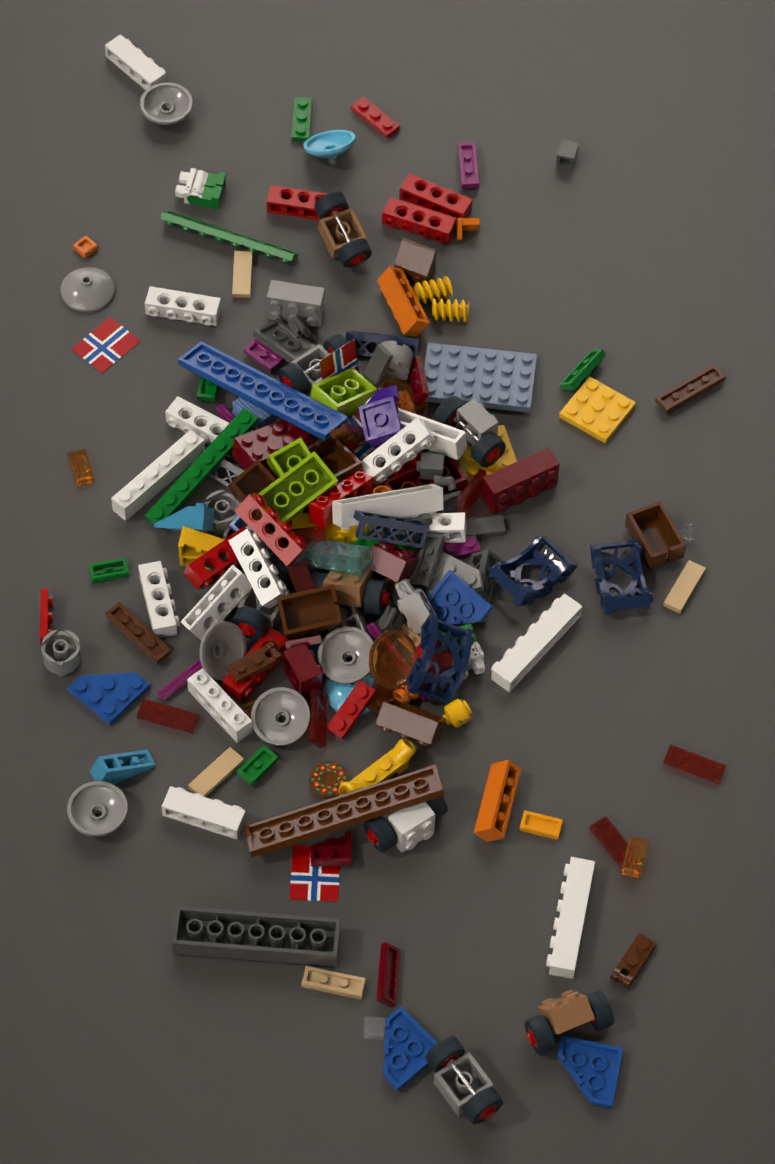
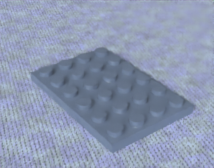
M428 343L424 371L429 396L425 402L442 403L451 396H458L465 404L475 399L478 403H482L485 408L530 413L537 354Z

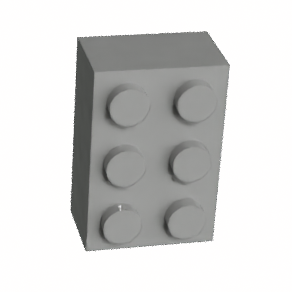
M271 280L267 294V319L275 320L278 318L280 321L289 322L292 317L296 316L308 326L321 327L325 312V288Z

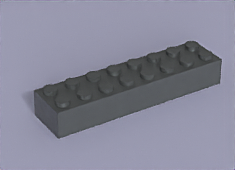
M177 906L172 950L173 954L337 967L341 919Z

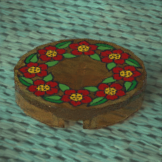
M331 761L316 765L309 776V785L312 792L322 799L340 796L338 792L339 786L343 782H349L345 768Z

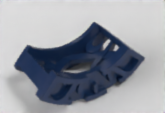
M539 535L519 555L493 565L488 577L497 580L515 598L513 602L517 606H526L532 604L533 599L537 597L542 599L553 591L552 587L558 582L562 584L578 565L561 551L548 536ZM545 545L553 551L548 559H546L547 549L544 553H539ZM555 555L560 557L563 562L553 560ZM523 567H542L540 573L541 581L521 580ZM547 568H549L548 573H551L549 576L544 574Z
M635 539L590 544L592 569H595L598 577L594 581L597 594H600V605L604 614H613V610L645 607L646 610L650 609V603H653V595L651 591L649 592L643 576L640 556H642L641 544ZM630 547L632 552L630 558L625 556L626 550L622 553L621 559L617 557L618 548ZM615 549L614 555L602 552V550ZM610 564H613L612 570L610 572L604 570V567H608L610 569ZM616 567L622 569L632 578L629 586L624 591L618 585L606 582V580L614 576Z
M430 613L421 626L420 648L423 649L421 658H416L414 666L406 679L408 692L427 696L443 702L445 705L457 699L459 688L468 667L471 646L474 642L472 630L469 628L465 630L438 620L437 615ZM450 635H451V636H454V637H457V638H452L451 640H449ZM436 641L438 642V644H441L439 648L435 646ZM447 647L452 655L454 665L439 674V666L432 658L433 653H440ZM431 665L433 671L428 672V668ZM437 682L440 690L443 689L445 683L448 684L444 694L435 691ZM430 683V687L426 688L421 686V684Z

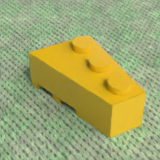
M183 526L178 543L180 566H188V564L224 539Z

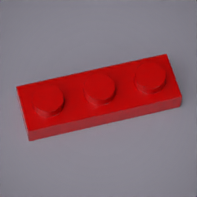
M364 96L351 105V110L386 139L400 130L399 124Z
M41 588L40 595L41 646L43 638L52 631V629H49V624H53V612H50V607H53V596H49L48 588Z
M362 680L358 681L326 728L343 740L377 691Z

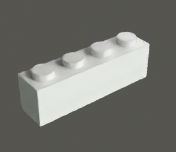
M121 34L105 45L106 57L145 90L155 84L167 82L166 71L156 65L151 58L143 54L141 49L136 48L129 39H125Z
M170 786L162 804V815L236 840H238L246 821V811L241 807L227 805L221 800H212L199 793L193 794L181 787L175 788Z

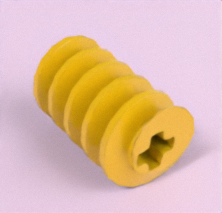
M447 276L443 278V281L441 278H437L435 283L433 279H430L429 284L427 281H423L422 285L416 282L415 287L413 286V291L419 303L422 300L426 304L427 298L433 303L434 297L440 301L441 295H443L445 300H447L448 294L453 297L451 282Z
M433 298L432 317L434 316L435 321H438L441 316L443 322L446 321L447 317H449L450 322H453L454 317H456L457 322H460L463 317L464 322L467 323L469 302L466 305L465 300L462 299L461 303L458 304L457 299H455L453 304H451L450 299H447L446 304H444L443 299L440 298L437 304L436 299Z

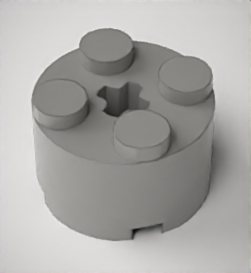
M396 341L382 342L381 344L394 356L381 380L384 382L406 380L413 359L412 350L405 344L403 346L397 345Z
M220 490L211 493L205 501L208 508H214L212 532L217 536H222L226 528L230 527V523L238 515L234 510L240 505L232 494Z
M54 630L43 638L41 652L43 663L47 670L63 677L79 667L82 662L81 647L78 637L69 630Z

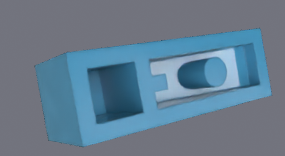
M196 503V506H187L154 524V527L182 530V527L185 526L199 531H213L214 508H208L205 503Z
M148 749L100 756L89 772L94 781H104L114 785L154 768L156 763Z

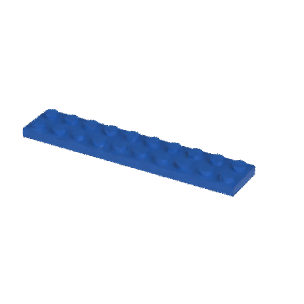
M202 341L178 358V365L324 441L331 437L330 431L332 429H339L341 425L348 423V417Z

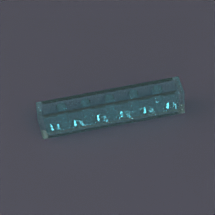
M300 536L304 539L308 549L293 563L362 575L373 565L371 547ZM284 537L282 542L287 547L289 541ZM262 541V547L265 548L270 554L269 560H276L282 562L280 558Z

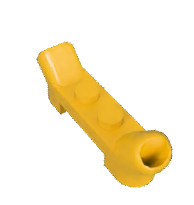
M400 739L392 750L351 781L343 782L339 786V795L386 781L395 773L398 775L407 769L410 758L416 752L414 744L408 739Z

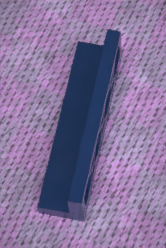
M346 331V340L348 342L355 339L361 345L356 350L357 355L372 357L373 352H369L365 347L369 342H375L377 345H380L379 343L385 341H396L397 345L414 346L413 359L415 356H418L420 338Z
M356 510L353 516L354 519L359 521L355 537L360 539L423 548L429 526L418 520ZM365 524L371 525L373 529L368 534H362ZM387 527L389 533L380 537L378 531ZM403 530L405 536L397 539L394 534ZM417 532L421 533L419 541L413 542L411 536Z

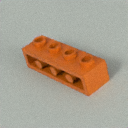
M389 266L377 280L380 290L384 294L387 304L390 306L394 318L401 328V332L406 336L418 337L430 322L403 269Z
M509 759L491 764L474 829V834L486 842L505 837L522 770Z

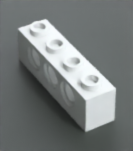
M150 286L145 301V312L151 316L217 326L221 312V298Z
M178 396L165 411L166 422L171 427H176L185 434L193 430L205 440V444L209 445L218 436L216 434H220L229 424V422Z
M417 417L361 461L364 472L373 476L374 484L383 483L389 475L399 471L402 465L407 461L413 460L420 451L430 447L436 439L427 425ZM414 438H416L415 442L413 444H410L411 441ZM401 450L399 455L396 456V452ZM386 461L385 465L381 467V464Z
M465 513L420 514L419 517H403L423 522L429 526L428 533L444 535L446 538L444 543L466 542L467 523ZM400 530L394 535L397 539L405 536L403 530ZM417 532L411 536L412 541L418 542L421 533Z
M246 529L230 539L229 543L259 602L263 607L270 609L278 604L277 597L287 595V587L282 580H279L277 576L279 572L275 565L271 564L269 552L260 543L262 541L261 538L254 531ZM254 548L253 554L249 555L250 550ZM262 564V569L258 572V566ZM270 580L271 584L266 588V583Z
M161 561L138 565L139 577L153 633L158 638L177 635V627H180L178 615L174 616L173 611H176L174 599L170 600L169 595H172L170 583L166 584L165 579H168L166 567L162 568Z
M232 565L183 618L181 623L202 641L205 632L213 624L222 622L252 589L248 578Z
M203 668L187 679L188 691L236 743L253 732L252 720Z

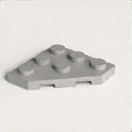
M442 551L430 589H425L426 597H428L449 570H452L476 592L484 590L479 570Z

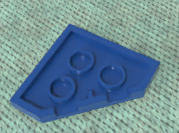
M452 570L446 573L427 597L438 620L452 625L482 622L493 608L489 602Z
M137 673L81 675L67 688V692L111 726L151 686L149 682Z
M401 1006L386 1018L383 1078L397 1092L429 1065L425 1059L426 1054L437 1044Z
M561 1036L557 1056L561 1064L591 1105L612 1109L623 1048Z

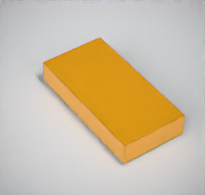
M524 810L519 831L558 840L563 819Z

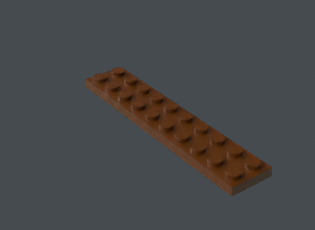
M436 765L426 767L244 826L251 857L263 855L445 796Z

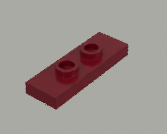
M415 356L411 363L408 378L414 405L420 407L429 396L422 358Z
M384 942L381 944L376 1001L389 1007H394L397 1000L400 949Z

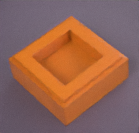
M84 236L73 245V249L86 259L98 250V245L88 236Z

